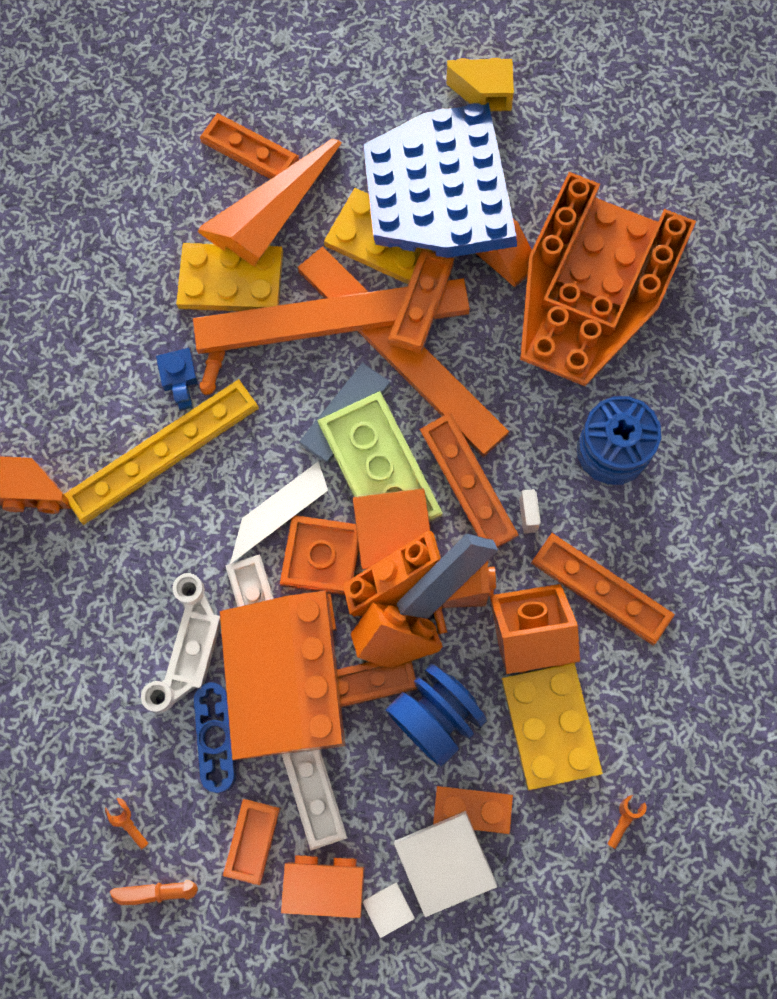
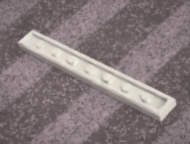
M260 554L225 565L238 607L274 599ZM321 750L282 754L310 851L347 839L348 837Z

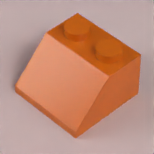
M561 584L490 596L499 650L506 674L522 673L534 669L580 662L578 624Z

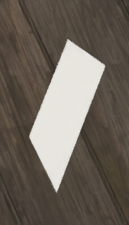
M319 461L242 518L230 564L328 491Z

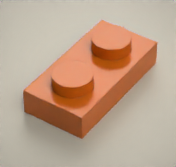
M437 786L433 824L466 811L474 830L510 834L513 795Z

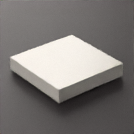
M466 811L394 842L425 917L497 887L496 880Z

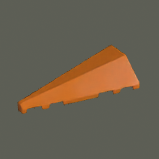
M330 139L201 225L197 232L223 251L229 248L255 267L342 142Z

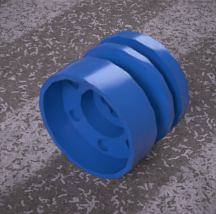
M613 396L600 401L590 411L577 442V456L583 470L594 480L607 485H623L635 480L646 469L650 460L657 452L662 439L661 424L655 412L641 400L630 396ZM619 431L620 435H615V432Z
M430 664L424 671L434 686L431 687L424 680L417 677L414 680V684L422 698L417 701L410 695L402 692L385 710L398 727L437 766L442 768L459 751L456 742L450 734L455 730L462 736L471 739L474 733L464 720L468 719L475 726L481 728L487 722V718L478 707L475 698L457 679L446 674L437 666Z

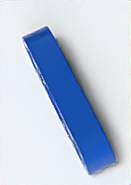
M210 682L198 688L194 695L200 780L208 791L224 793L235 784L237 777L236 762L232 760L227 692L221 685ZM214 690L217 696L222 697L221 702L215 704V714L217 716L224 714V721L210 720L203 723V717H211L210 707L202 702L204 698L209 697V691ZM212 727H221L226 735L225 742L219 748L212 749L206 744V733ZM227 752L228 758H219L221 770L228 771V778L222 779V786L217 787L216 781L209 780V773L215 772V760L207 761L206 754L220 755Z

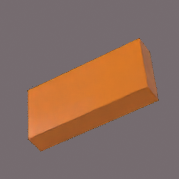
M243 799L223 872L224 877L261 885L281 808Z

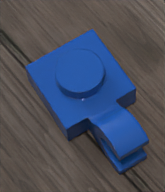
M190 348L156 355L164 391H173L176 404L178 403L179 410L193 408L188 386L198 384Z

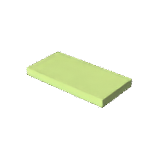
M380 391L317 420L354 497L424 488L429 522L443 515Z

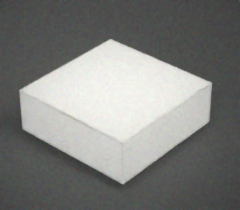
M535 489L522 490L519 503L523 533H536L541 523L537 492Z
M397 882L362 901L380 938L415 919Z

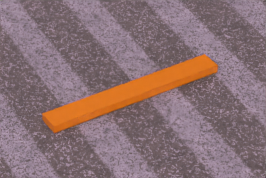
M323 246L298 266V272L325 299L368 292ZM393 326L358 331L441 416L449 412L452 414L466 441L482 457L486 456L508 436L509 431L425 347L422 354L389 345L388 338Z
M464 278L448 280L434 319L469 314L470 308ZM407 287L193 318L196 350L198 354L393 326Z

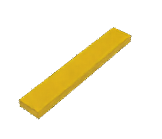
M239 379L64 493L69 499L70 507L80 522L85 525L258 410L257 403Z

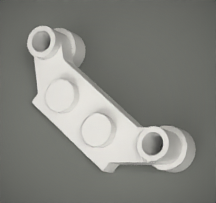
M191 573L180 575L173 583V593L184 604L185 610L165 680L162 682L153 681L147 684L141 693V701L144 707L155 713L167 711L192 690L201 688L205 684L220 630V616L214 615L204 593V584L196 575ZM192 587H196L195 593L192 596H187V591ZM164 692L165 700L158 705L156 698L160 693Z

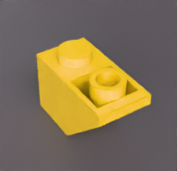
M461 58L447 60L446 83L469 104L478 103L485 105L489 102L490 111L512 110L514 95L512 59L490 58L469 60Z

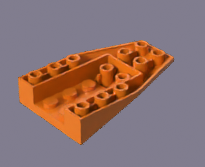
M568 172L529 255L520 360L586 386L657 312L696 221L666 209L663 210L659 221H654L598 199L597 194L600 183Z

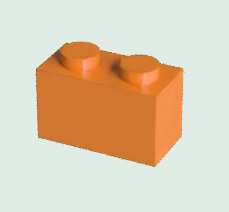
M295 855V863H285L281 913L361 918L365 867L356 866L357 859L334 857L333 865L318 864V856Z

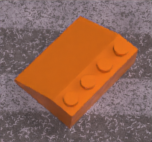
M326 591L288 595L220 611L232 760L346 746L330 600Z

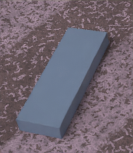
M362 362L317 420L379 391L383 395L389 388L390 381ZM316 420L299 442L301 446L328 464L334 455Z
M465 534L398 601L397 606L400 614L428 619L498 551L494 541Z

